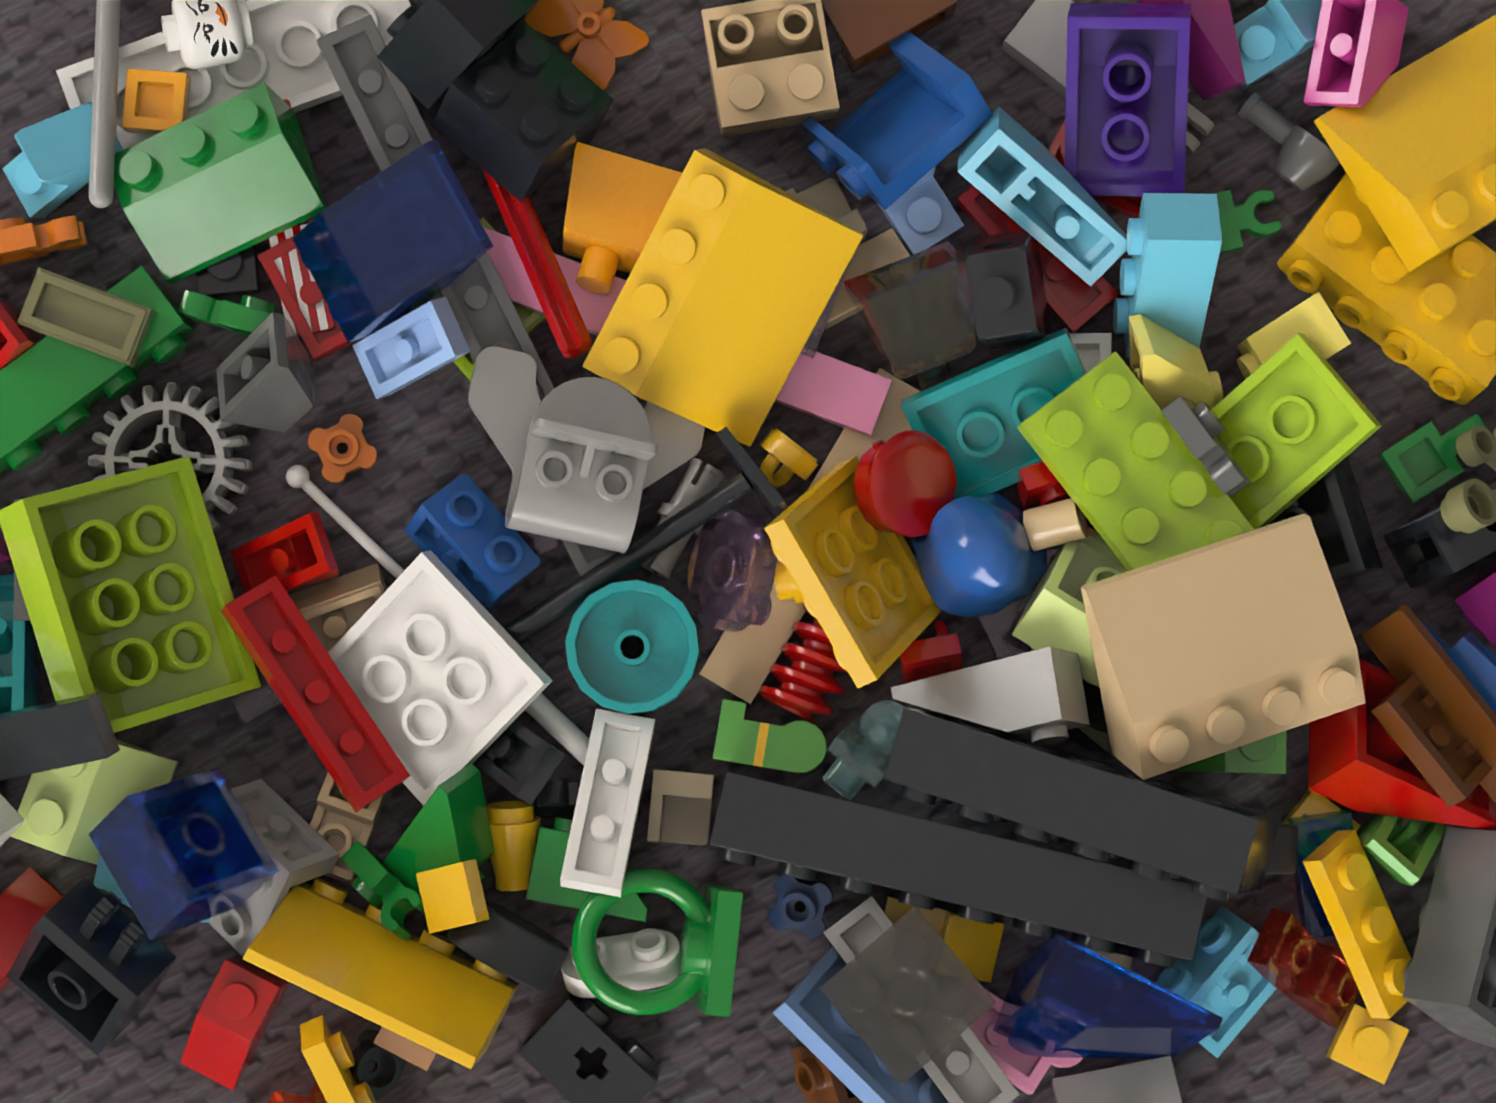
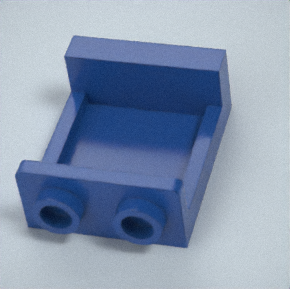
M911 32L905 33L888 44L903 69L833 131L829 132L811 116L801 124L813 142L807 147V151L821 169L828 175L837 170L836 174L841 182L857 199L860 200L867 194L885 210L993 116L969 74Z

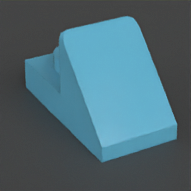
M1268 0L1263 7L1234 24L1246 83L1241 85L1243 89L1248 88L1314 46L1322 0Z
M92 102L85 103L25 127L14 134L22 152L2 169L30 218H46L89 182ZM117 137L115 140V154L124 150Z

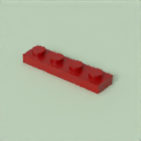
M276 575L224 606L221 613L355 812H358L410 777V774Z

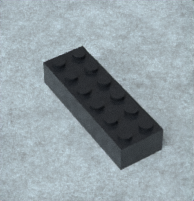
M904 708L884 776L885 780L902 785L900 795L905 798L929 805H935L936 801L945 804L956 802L959 803L956 813L963 817L992 824L993 820L1008 823L1011 820L1016 822L1014 833L1045 843H1049L1050 839L1065 841L1066 838L1074 841L1072 852L1103 862H1108L1109 858L1122 860L1124 857L1133 860L1132 872L1165 882L1168 881V877L1181 879L1182 876L1193 880L1191 891L1221 901H1228L1229 897L1240 899L1241 893L1261 889L1281 822V818L1153 777L1142 780L1133 771L1048 744L1035 745L1032 744V739L929 709Z

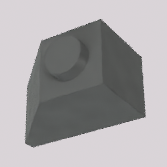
M272 312L216 368L220 420L223 422L285 433L313 407L316 386L310 376L308 352L284 314Z

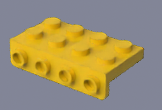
M1345 172L1295 241L1277 262L1279 269L1287 275L1288 280L1299 290L1313 295L1319 292L1327 306L1334 310L1336 317L1342 323L1363 332L1381 346L1382 351L1388 358L1396 363L1406 365L1426 380L1430 388L1437 395L1457 404L1466 405L1487 388L1496 375V252L1475 236L1470 235L1409 272Z

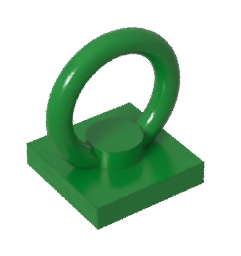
M654 868L627 870L621 897L591 892L576 916L572 932V954L582 981L601 1002L613 1009L628 1014L654 1015L675 1009L693 997L692 1003L705 1015L730 1017L743 892L727 885L705 883L704 896H702L689 882L673 873ZM636 893L662 895L675 902L687 916L681 941V974L670 984L655 990H633L617 983L604 970L596 948L597 930L605 913L620 899Z

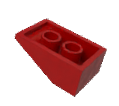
M1359 659L1366 703L1309 722L1308 789L1355 811L1485 830L1495 828L1496 804L1480 784L1466 799L1449 808L1436 791L1425 782L1420 771L1399 745L1388 736L1382 724L1371 712L1398 682L1391 673Z

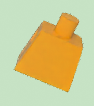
M577 142L574 151L564 222L563 252L569 256L582 259L575 279L580 287L594 293L605 294L610 291L616 270L631 273L682 172Z

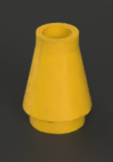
M511 800L487 804L495 850L490 859L495 874L496 890H526L529 886L541 818L534 815V803L530 805L525 801Z

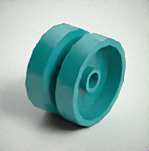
M640 580L610 583L590 594L572 616L565 640L568 668L580 690L603 708L629 715L654 712L676 700L692 680L699 656L696 625L683 602L664 587ZM634 636H637L643 641L644 652L638 658L628 659L623 655L624 652L621 651L622 641L624 639L631 640Z

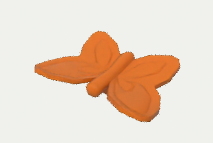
M541 0L524 18L525 22L535 31L550 37L569 34L559 42L560 49L564 53H569L578 45L571 63L603 91L608 87L615 73L616 59L631 56L647 47L649 42L647 33L628 21L612 20L616 13L615 8H603L604 0Z

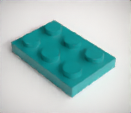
M1064 328L902 400L901 407L912 430L931 435L947 450L954 464L957 479L954 500L965 496L981 498L1017 483L1019 469L1042 462L1035 450L1017 429V426L1087 372L1067 328Z

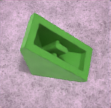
M1373 813L1359 829L1357 835L1368 860L1392 881L1413 886L1421 879L1449 824Z

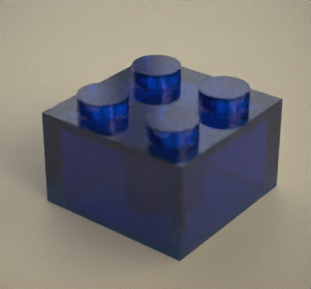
M218 768L127 796L89 833L90 838L150 940L240 907L279 872Z

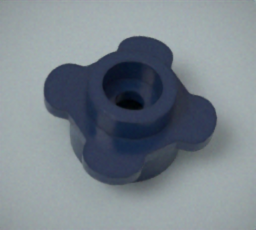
M784 874L781 875L775 882V890L778 893L776 905L768 913L770 924L780 931L791 928L802 931L805 937L809 939L819 938L827 927L823 917L828 904L833 899L832 889L822 881H809ZM797 901H802L806 905L804 911H799L796 908L795 903Z

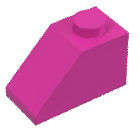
M1322 0L1304 103L1309 106L1363 108L1399 64L1409 8L1398 0Z

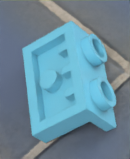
M1221 907L1211 919L1201 925L1193 960L1177 958L1173 968L1166 967L1159 975L1155 985L1147 993V998L1207 1051L1218 1058L1295 966L1252 926L1225 907Z

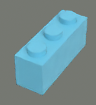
M1143 193L1139 218H1129L1127 225L1128 255H1132V258L1122 259L1120 266V292L1125 297L1115 298L1113 307L1114 333L1124 334L1126 358H1130L1129 316L1138 314L1147 317L1196 347H1200L1222 244L1217 194Z

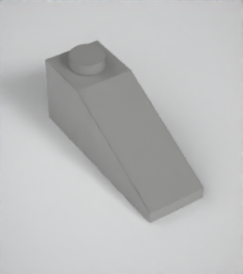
M1051 646L891 687L892 699L1001 731L1029 736L1032 739V744L1035 745L1065 741L1069 739L1068 730L1090 725L1078 653Z

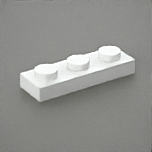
M596 709L560 878L561 887L621 897L655 730V719Z

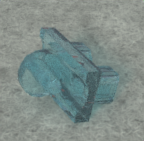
M882 700L876 702L845 728L827 749L837 759L823 776L824 782L849 801L859 793L865 783L871 784L875 788L884 779L905 707L895 701Z

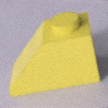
M1319 292L1237 345L1238 350L1242 354L1237 359V364L1245 379L1297 333L1305 334L1326 360L1351 344Z
M1141 314L1129 316L1130 370L1161 410L1179 396L1193 401L1196 406L1205 401L1211 409L1223 400V390L1217 371L1208 372L1200 348Z

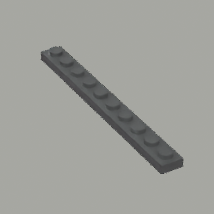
M371 14L316 39L317 45L441 297H447L468 344L469 354L474 364L478 354L491 346L531 355L537 364L536 386L539 398L542 401L555 388L408 89L377 57L386 47V44ZM561 540L579 577L617 553Z

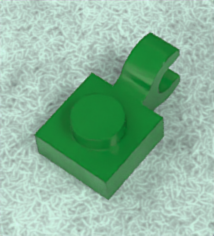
M1478 414L1472 417L1469 416L1442 435L1433 422L1430 421L1378 454V457L1409 504L1417 502L1464 472L1455 457L1458 454L1456 439L1460 434L1476 426L1486 428Z
M357 840L341 857L357 875L351 885L376 908L383 903L380 915L383 926L401 940L407 941L412 935L404 928V918L413 909H418L425 914L421 895L415 890L408 888L383 863L380 857Z

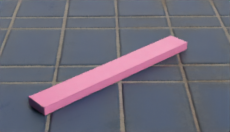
M474 224L512 303L545 316L512 238ZM555 254L588 332L598 336L627 280L614 276L610 291L605 294L588 291L580 287L575 281L581 263ZM804 347L775 402L871 437L892 380Z

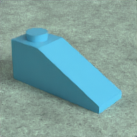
M998 106L992 112L993 116L973 132L958 148L957 172L1091 287L1127 251V235L1046 147Z

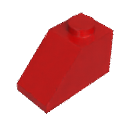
M239 955L225 959L196 1015L180 1063L231 1090H235L290 982L243 960V957Z

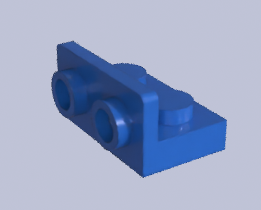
M467 474L460 475L422 503L404 529L422 552L431 550L489 613L499 606L516 584L535 571L541 563L540 558L518 532L505 527V517Z

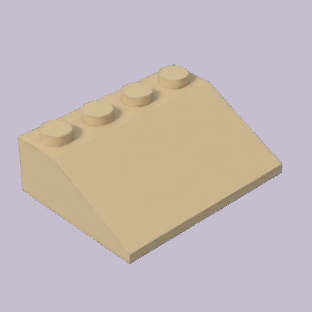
M1304 513L1081 587L1111 752L1113 756L1142 780L1366 703L1357 646L1311 518Z

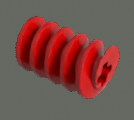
M803 604V609L814 622L796 621L793 623L791 628L803 641L802 645L784 643L782 645L781 651L792 662L791 666L773 664L769 670L781 683V686H761L758 692L771 703L818 726L811 718L813 714L832 716L834 709L822 697L824 692L843 694L845 690L833 674L835 671H848L839 665L833 652V645L817 618L813 617Z

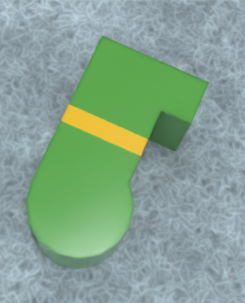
M722 700L713 759L794 773L809 772L823 761L826 753V740L822 731L815 724L807 721H793L787 725L779 726L744 720L746 703Z

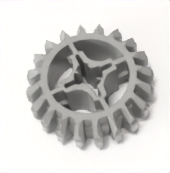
M174 382L166 384L163 401H161L157 390L151 385L142 388L144 401L142 406L129 395L122 397L121 404L128 414L122 419L120 416L107 411L103 416L106 423L115 427L110 437L101 432H95L92 435V441L106 447L105 455L95 454L89 456L88 465L98 469H105L106 474L95 477L91 481L152 466L146 462L159 463L162 455L167 457L165 452L169 449L172 450L173 454L181 458L190 456L191 462L196 463L192 464L196 477L214 473L208 488L202 494V498L213 532L220 528L219 520L212 511L218 507L221 511L234 515L237 507L234 503L225 499L229 489L238 494H246L248 491V485L233 479L234 471H251L252 462L244 458H234L233 453L246 449L250 445L249 439L244 435L227 436L239 424L223 422L218 419L220 409L217 397L211 398L202 406L203 390L196 386H192L187 391L183 401L180 386ZM182 417L197 420L206 429L213 442L215 455H204L201 452H191L188 449L185 439L186 432L181 430ZM162 418V425H157L155 440L152 444L143 450L127 453L136 435L151 422Z

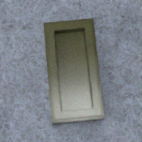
M39 267L17 324L134 368L155 311Z

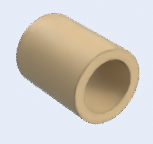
M1072 498L1023 511L1024 529L1028 542L1034 551L1088 537L1087 518Z

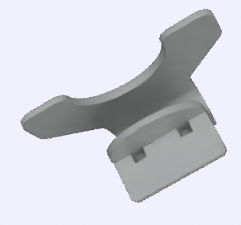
M497 346L487 347L482 350L475 360L468 393V403L512 471L505 527L625 553L635 529L643 489L696 456L702 446L705 427L648 401L643 409L638 400L624 387L610 380L597 377H583L564 382L553 389L541 401L536 386L537 364L531 355Z

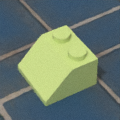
M1088 527L1089 534L1087 538L1061 545L1048 570L1031 595L1012 635L1029 645L1033 650L1051 646L1078 653L1082 679L1099 687L1081 587L1127 572V569L1100 534Z
M117 740L120 751L109 758L31 774L18 809V813L24 821L10 837L66 857L97 864L106 818H131L133 810H149L160 813L179 761Z

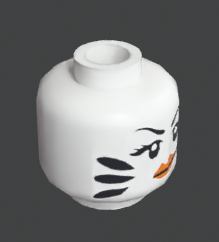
M172 0V14L161 16L167 51L179 50L182 61L191 69L235 63L243 57L244 46L253 44L251 22L245 0Z

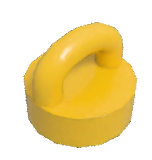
M771 428L759 444L769 452L759 469L775 489L785 485L795 473L806 481L818 466L816 458L777 428ZM780 463H783L780 469L775 474H773Z

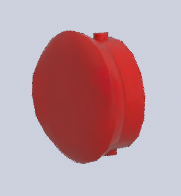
M908 430L894 435L887 441L878 440L872 443V447L862 455L856 468L854 491L861 514L874 529L886 533L916 537L928 534L932 520L937 512L954 500L957 479L954 464L947 450L940 442L927 433Z

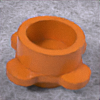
M345 414L340 418L338 424L327 429L315 428L309 434L308 446L311 450L318 453L323 463L322 475L329 482H342L347 473L355 472L360 468L369 469L376 463L377 451L373 446L368 445L362 433L363 421L354 414ZM340 443L348 445V451L345 454H340L337 451Z

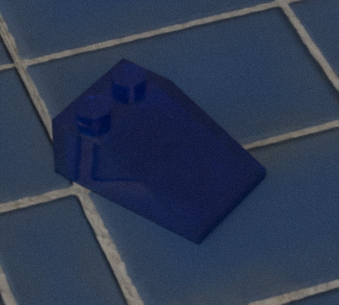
M436 140L426 142L321 211L292 238L300 252L302 262L312 274L328 304L331 316L338 323L348 343L367 337L426 304L494 247Z
M1058 934L1017 968L993 1031L1009 1038L1008 1043L1014 1049L1030 1056L1043 1055L1044 1057L1161 1058L1171 1056V1058H1174L1218 1030L1223 1018Z

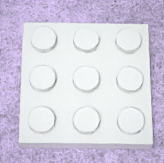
M431 550L421 552L328 652L410 774V777L402 783L423 806L438 785L469 764H473L552 682V679Z

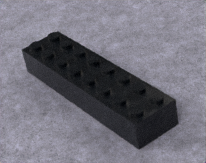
M728 771L710 840V845L721 847L719 859L755 867L756 858L760 856L780 861L778 873L809 881L815 880L816 871L818 870L838 875L836 885L839 888L874 896L876 885L897 889L894 899H897L900 903L934 910L936 899L954 903L953 913L958 914L962 918L993 925L996 914L1012 917L1011 927L1017 928V931L1049 939L1054 938L1055 929L1058 928L1072 932L1070 941L1077 943L1079 946L1113 954L1115 943L1130 946L1129 956L1136 957L1140 961L1173 968L1175 957L1193 960L1207 899L1206 896L1191 891L1192 883L1168 878L1167 882L1132 872L1130 868Z

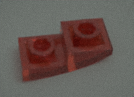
M1272 908L1247 961L1268 982L1301 1008L1325 1024L1338 1028L1347 1008L1354 1003L1358 993V987L1343 953L1338 947L1318 943L1292 913Z

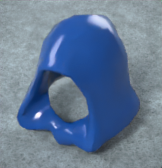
M998 491L981 498L965 496L952 500L937 512L932 520L928 534L913 537L912 540L917 565L930 597L941 611L951 615L971 618L998 613L1013 601L1030 596L1032 594V587L1049 568L1046 549L1034 551L1028 542L1023 524V512Z

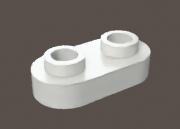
M649 928L638 932L596 938L597 953L604 970L617 983L627 988L644 990L664 986L676 979L681 973L680 944L675 935L668 931ZM571 946L561 965L565 987L575 996L596 998L586 987L576 969Z

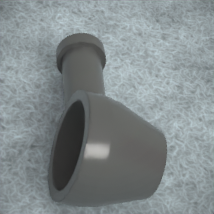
M1257 92L1253 93L1238 113L1240 118L1244 121L1248 119L1282 145L1274 170L1301 192L1328 177L1340 164L1329 147L1298 125H1294L1265 103L1263 97Z

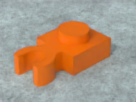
M77 216L62 217L41 225H34L32 222L26 224L24 218L0 220V266L50 255L49 252L71 250L88 245L84 222H78Z

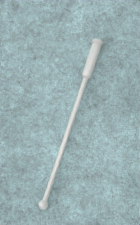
M291 466L286 473L287 483L291 487L302 488L396 579L405 571L309 480V471L304 466ZM541 693L525 711L584 766L589 738Z

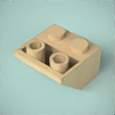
M755 0L701 10L721 138L799 125L810 116L816 121L837 118L840 106L821 0Z

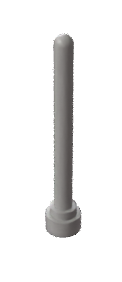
M121 0L96 1L89 200L97 208L109 206L113 201Z

